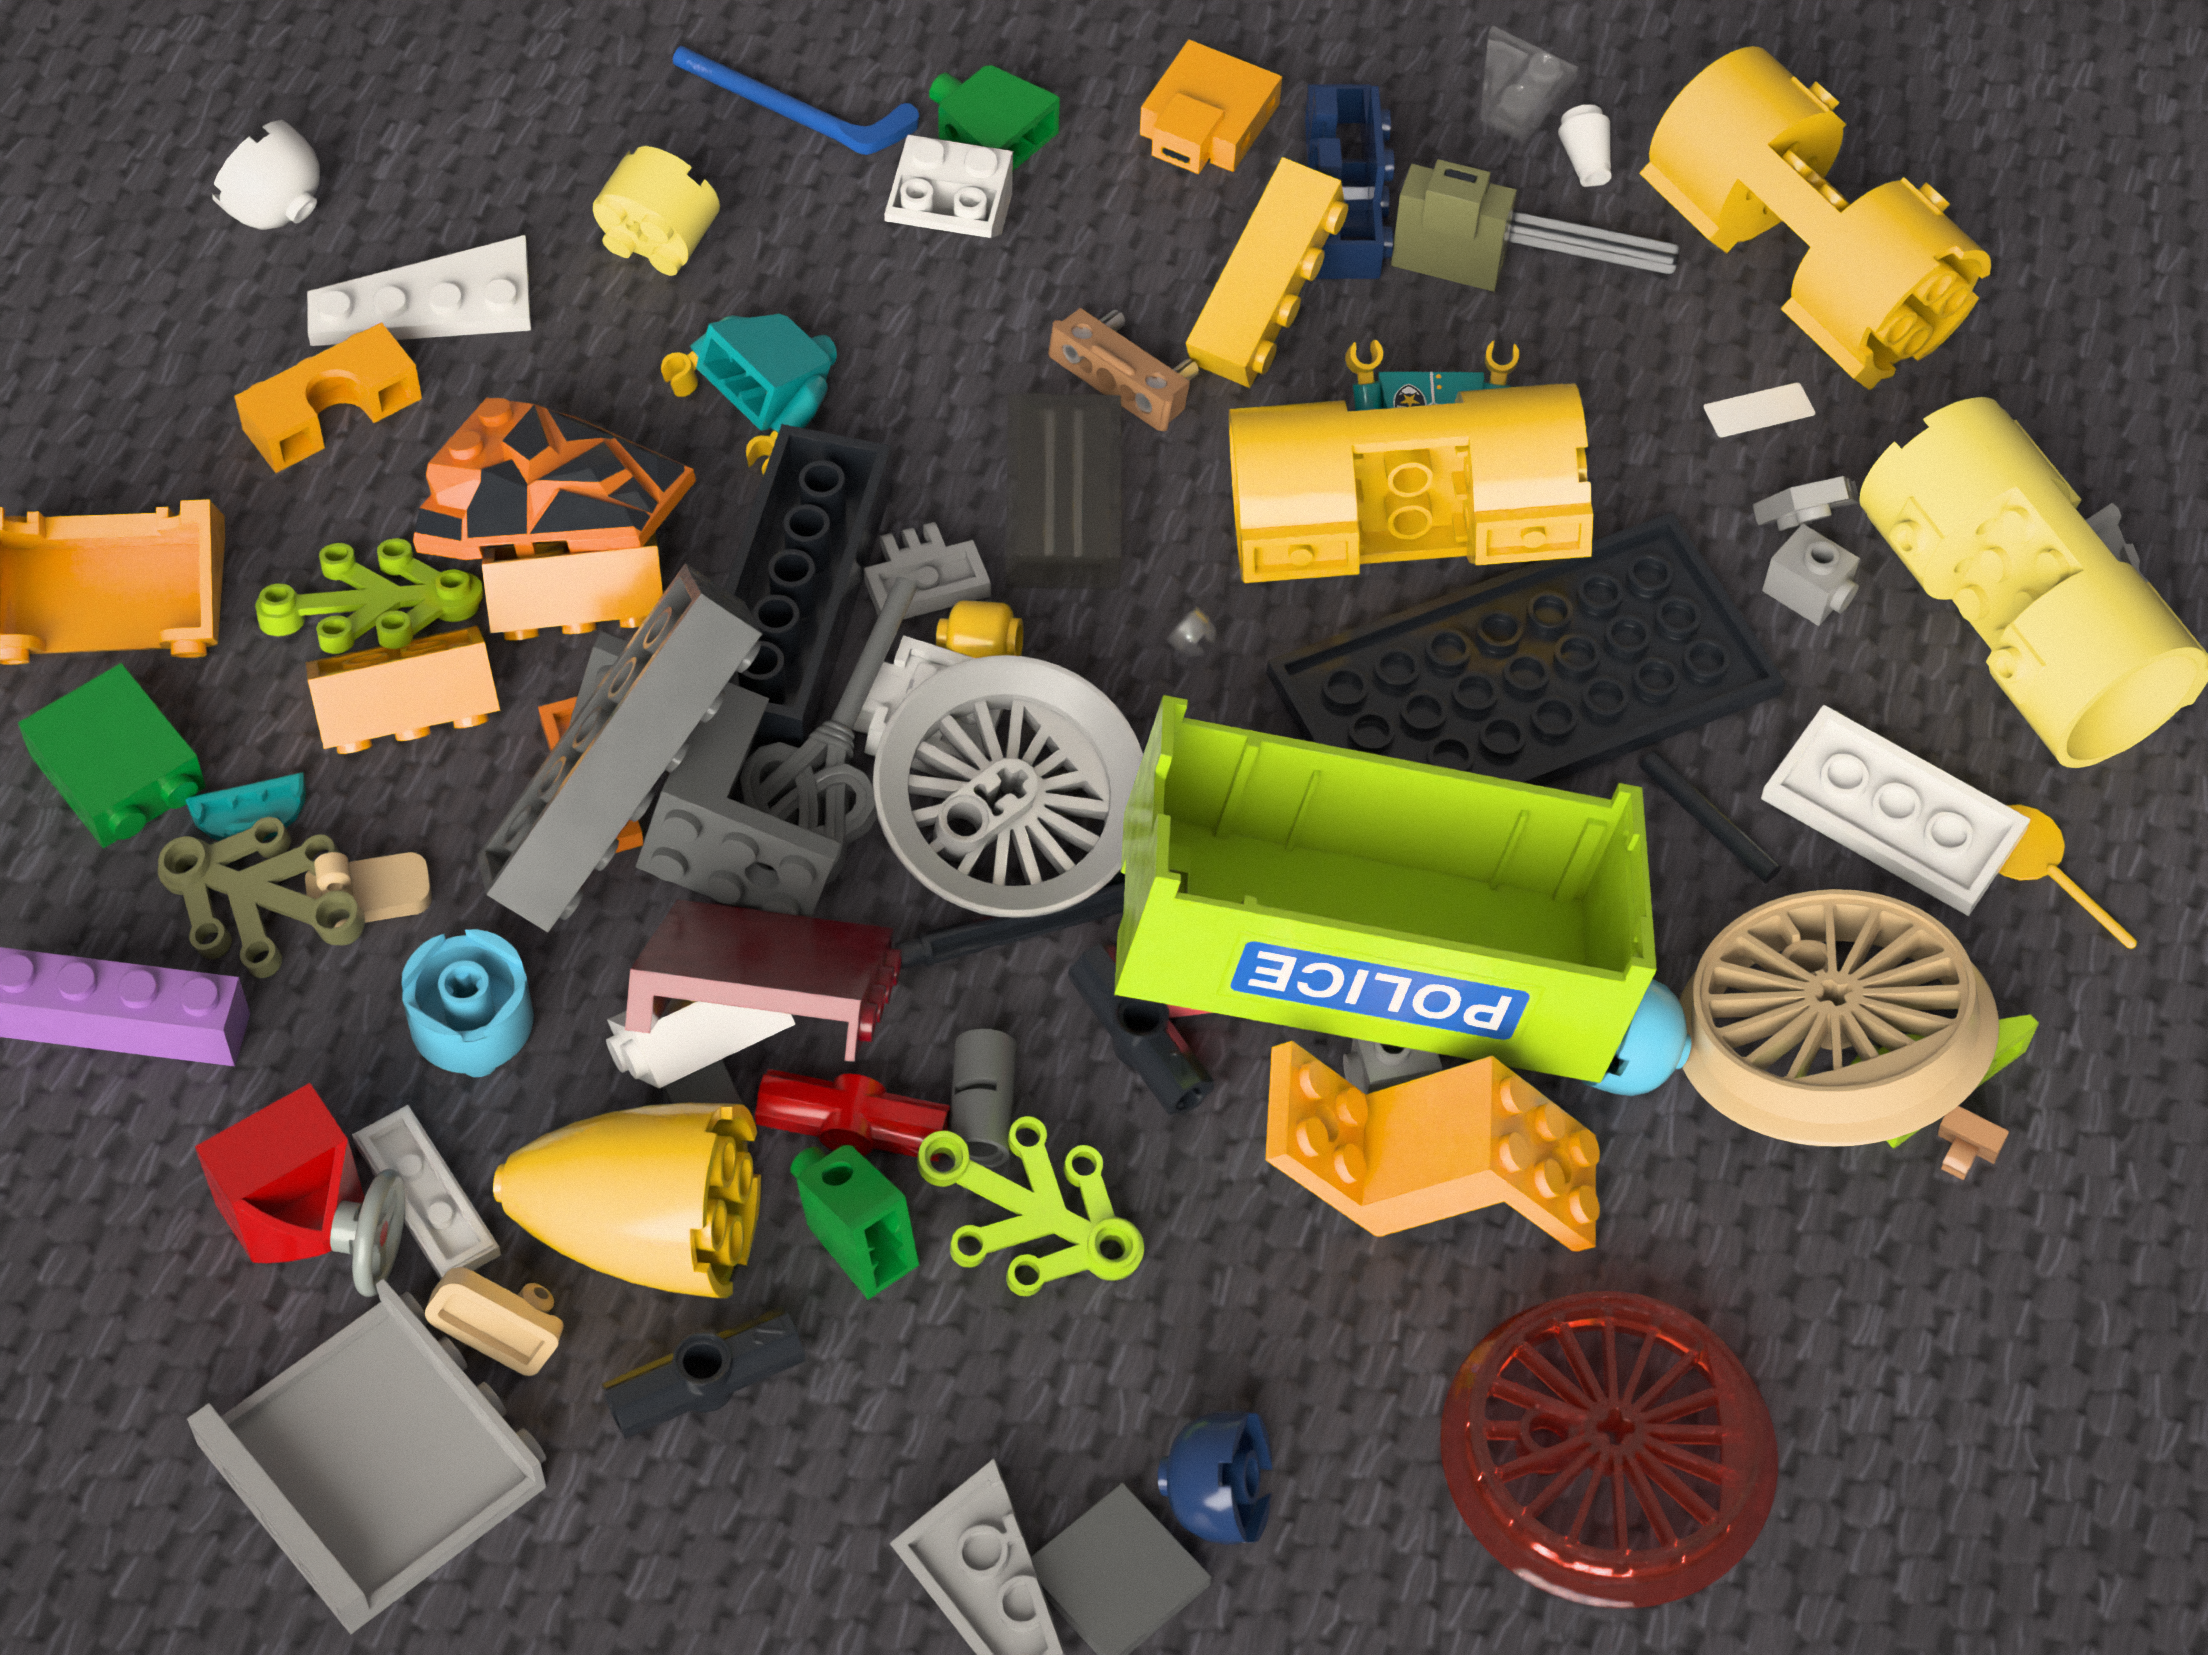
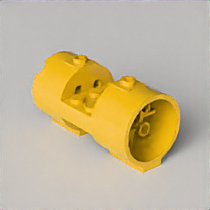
M1751 46L1730 52L1700 72L1669 106L1652 138L1649 151L1650 162L1639 174L1709 241L1726 253L1737 242L1751 240L1784 221L1810 246V249L1795 274L1791 298L1783 305L1781 310L1853 379L1871 390L1881 379L1890 378L1894 375L1896 368L1892 366L1893 364L1911 356L1917 361L1936 350L1959 327L1979 299L1972 291L1978 278L1982 279L1990 275V257L1943 213L1950 203L1927 182L1918 190L1903 177L1900 181H1892L1876 187L1850 204L1839 191L1824 179L1838 155L1843 139V128L1846 125L1833 112L1839 102L1816 81L1809 89L1805 87L1763 48Z
M1575 383L1458 391L1455 403L1361 411H1347L1345 400L1229 409V442L1234 517L1240 575L1244 583L1360 574V564L1467 556L1469 563H1475V565L1591 557L1593 510L1591 505V484L1587 482V464L1584 449L1588 447L1582 402Z

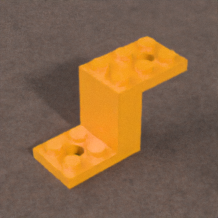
M1294 1041L1272 1047L1265 1160L1374 1236H1385L1506 1202L1571 1251L1578 1252L1596 1247V1220L1600 1213L1599 1202L1596 1196V1164L1600 1159V1150L1596 1135L1494 1056L1365 1094Z

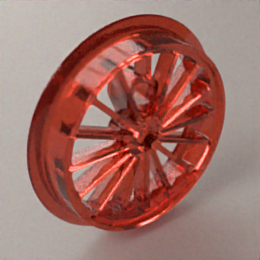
M1590 1291L1563 1296L1515 1314L1490 1331L1472 1349L1456 1373L1444 1405L1440 1433L1442 1464L1451 1496L1465 1523L1485 1549L1507 1569L1537 1588L1563 1599L1597 1607L1640 1608L1668 1603L1691 1595L1718 1580L1741 1560L1759 1536L1772 1507L1778 1477L1777 1442L1769 1411L1756 1384L1732 1350L1711 1329L1683 1310L1651 1297L1619 1291ZM1601 1331L1605 1395L1573 1333ZM1614 1332L1645 1339L1622 1399L1618 1397ZM1557 1338L1584 1393L1536 1351L1534 1347ZM1654 1343L1667 1348L1681 1357L1634 1404H1631ZM1518 1359L1565 1402L1504 1379L1501 1375ZM1692 1367L1712 1386L1711 1388L1649 1410ZM1490 1395L1528 1409L1521 1421L1487 1420L1485 1418V1405ZM1716 1405L1718 1425L1665 1424ZM1536 1429H1549L1559 1435L1562 1443L1544 1448L1533 1441L1530 1433ZM1603 1432H1613L1616 1442L1621 1443V1445L1610 1444L1609 1435ZM1487 1440H1515L1514 1448L1518 1459L1500 1466L1493 1464ZM1671 1444L1720 1445V1464ZM1664 1464L1720 1485L1718 1511L1707 1504ZM1587 1468L1593 1471L1568 1536L1564 1537L1535 1519ZM1563 1471L1526 1507L1521 1506L1504 1485L1508 1481L1530 1473L1552 1475ZM1623 1474H1626L1661 1547L1632 1551L1628 1548ZM1645 1474L1704 1527L1683 1539L1677 1538ZM1603 1476L1610 1477L1615 1550L1596 1548L1581 1544L1578 1541Z

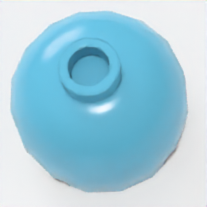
M1654 979L1651 980L1614 1055L1620 1058L1618 1068L1611 1062L1601 1083L1582 1080L1583 1084L1613 1094L1635 1096L1656 1089L1668 1080L1675 1069H1680L1684 1066L1691 1050V1037L1687 1034L1686 1017L1678 998L1666 985Z

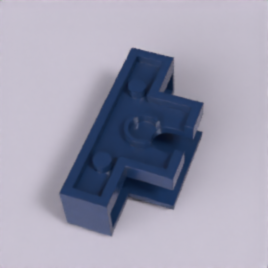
M1308 84L1304 118L1308 168L1341 180L1344 201L1348 204V213L1341 230L1337 235L1330 233L1322 248L1325 255L1316 279H1380L1382 259L1391 258L1393 250L1392 226H1383L1382 218H1388L1389 187L1388 185H1383L1384 181H1393L1394 176L1393 148H1385L1383 142L1390 139V109L1380 106L1379 86H1371V84ZM1337 123H1359L1362 159H1341L1340 138H1336ZM1341 237H1369V240H1341Z

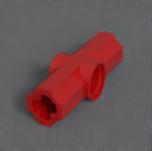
M768 1069L767 1073L763 1075L758 1091L755 1124L818 1137L820 1142L832 1151H835L842 1145H852L862 1156L871 1153L872 1149L918 1157L919 1148L927 1136L938 1131H948L951 1106L887 1093L886 1088L881 1083L859 1074H842L832 1082ZM942 1153L934 1155L930 1160L938 1162Z

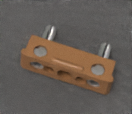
M1079 308L1063 321L1055 320L1053 322L1048 351L1049 357L1156 430L1167 431L1169 422L1185 409L1190 380L1199 371L1196 362H1192V359H1185L1174 369H1171L1116 332L1125 325V318L1118 310H1112L1098 320Z

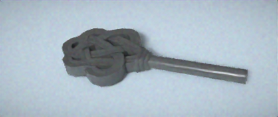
M903 577L896 578L831 720L823 722L822 726L809 735V739L800 748L781 742L759 747L746 759L740 777L744 797L742 804L791 824H794L799 819V827L841 843L825 884L834 881L845 865L848 845L869 832L878 817L874 803L872 783L863 771L850 766L854 755L852 749L854 748L853 740L855 738L852 729L918 588L914 582ZM826 760V767L816 773L815 770ZM851 791L856 794V804L849 812ZM826 800L825 825H823L822 802ZM755 862L758 866L762 867L763 869L769 870L767 867L769 865L765 863Z

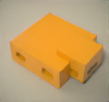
M1188 39L1141 106L1140 135L1152 139V156L1196 174L1201 172L1209 158L1210 163L1234 172L1279 106L1282 76Z

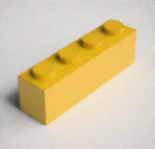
M1281 158L1186 341L1189 358L1192 359V362L1195 361L1198 367L1248 388L1251 387L1258 373L1264 375L1269 370L1276 354L1277 345L1274 341L1282 326L1288 328L1293 323L1301 302V298L1298 295L1306 279L1313 281L1318 275L1325 255L1322 248L1329 234L1337 235L1345 222L1348 204L1344 201L1341 180L1286 158Z

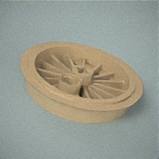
M1832 889L1792 894L1769 901L1741 915L1726 926L1710 943L1698 964L1697 970L1687 982L1679 999L1686 1017L1687 1034L1691 1037L1690 1054L1682 1068L1700 1095L1719 1112L1748 1129L1776 1139L1806 1145L1854 1146L1876 1143L1909 1134L1937 1121L1960 1105L1982 1081L1994 1058L1999 1036L1998 1011L1991 989L1983 975L1970 961L1962 944L1953 933L1937 919L1911 904L1889 896L1857 890ZM1836 941L1855 942L1841 971L1838 972ZM1872 945L1884 947L1882 951L1862 965ZM1907 957L1915 960V962L1895 968ZM1756 963L1762 968L1769 971L1770 973L1751 969L1749 967ZM1935 979H1939L1944 984L1936 986H1917ZM1728 987L1751 992L1723 994ZM1958 1009V1014L1956 1018L1949 1019L1918 1010ZM1751 1017L1722 1028L1716 1027L1713 1022V1018ZM1900 1031L1924 1036L1925 1038L1915 1042ZM1773 1035L1747 1057H1741L1733 1050V1048ZM1868 1037L1891 1052L1879 1056ZM1805 1039L1787 1076L1779 1077L1764 1071ZM1853 1046L1862 1062L1843 1067L1842 1049ZM1820 1047L1832 1050L1833 1070L1806 1076Z

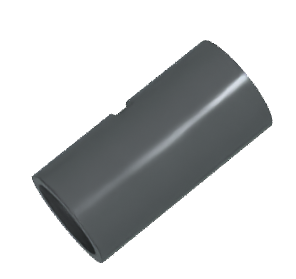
M993 1029L969 1030L960 1034L956 1039L948 1130L959 1135L968 1146L970 1160L989 1168L1004 1164L1010 1157L1008 1134L1012 1125L1017 1043L1015 1039L1004 1032Z

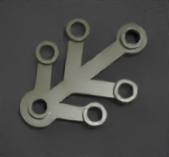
M264 817L258 820L252 828L211 845L201 839L189 836L173 839L160 852L158 876L167 890L174 894L183 895L192 925L189 933L190 943L206 959L220 958L229 950L232 943L231 934L222 922L214 916L208 888L227 894L243 945L240 950V960L252 976L267 978L279 970L282 964V954L274 942L267 937L258 906L312 925L319 936L331 945L351 944L362 933L365 925V915L351 894L344 891H331L315 899L275 884L307 870L316 876L315 861L312 860L319 851L328 850V853H340L333 840L326 835H314L308 838L302 846L286 852L291 844L290 833L279 819ZM278 832L274 840L262 843L268 834ZM256 851L261 856L270 858L241 871L225 866ZM195 864L192 869L183 873L187 867ZM349 918L343 925L334 928L337 922ZM211 933H218L217 938L213 942L202 944L206 936ZM263 951H269L265 960L253 963L256 955Z

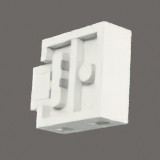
M903 635L894 664L883 662L852 729L868 734L864 753L876 757L882 733L890 717L900 703L916 687L941 670L976 658ZM1003 709L989 710L995 732ZM973 713L956 719L955 721L987 758ZM940 730L926 741L967 764ZM917 758L914 759L911 765L913 769L944 779L955 780Z

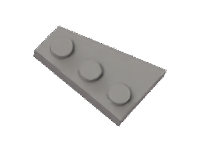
M992 1459L889 1544L977 1655H1066L1000 1468L995 1459Z

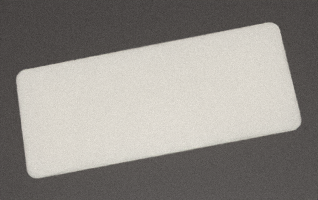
M1793 383L1704 405V409L1719 437H1726L1815 415V411L1800 383Z

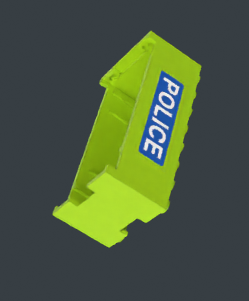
M1163 695L1124 811L1121 873L1125 874L1124 910L1117 934L1114 995L1470 1060H1480L1494 1056L1505 1066L1601 1083L1657 970L1642 787L1618 783L1612 799H1605L1184 718L1188 700Z

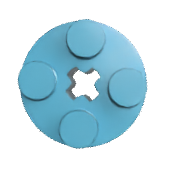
M479 929L465 930L466 935L447 939L444 933L423 943L408 959L402 972V1000L411 1037L422 1056L435 1066L451 1072L466 1073L472 1077H483L515 1056L524 1046L531 1033L534 1012L526 972L517 950L508 941L494 933Z

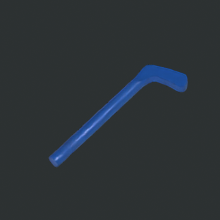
M684 46L678 47L673 56V64L830 137L860 154L876 153L897 143L918 129L919 113L912 104L904 103L899 105L889 115L871 126L853 125L723 64L708 59Z

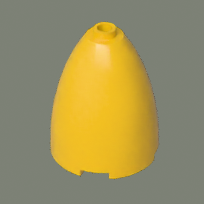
M687 1102L659 1104L605 1113L574 1122L542 1135L511 1153L506 1163L500 1164L496 1169L493 1182L494 1197L497 1202H502L506 1215L533 1237L559 1253L596 1271L634 1284L668 1292L712 1298H728L733 1294V1282L729 1281L733 1266L737 1264L747 1265L759 1216L761 1175L753 1174V1161L747 1147V1141L755 1140L757 1134L756 1125L747 1107L741 1104Z

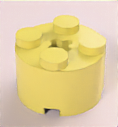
M643 146L638 147L632 155L629 151L621 160L594 201L593 213L599 226L606 233L602 242L609 251L624 258H629L633 252L649 258L650 263L661 273L673 276L678 273L681 266L686 264L717 216L720 209L717 194L705 179L701 186L687 175L692 167L682 159L664 150Z

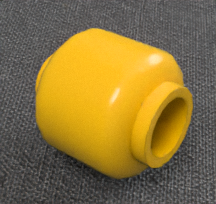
M958 601L952 608L949 619H939L936 632V646L973 658L1003 655L1021 656L1024 637L1023 621L1021 618H1014L1011 607L1005 603Z

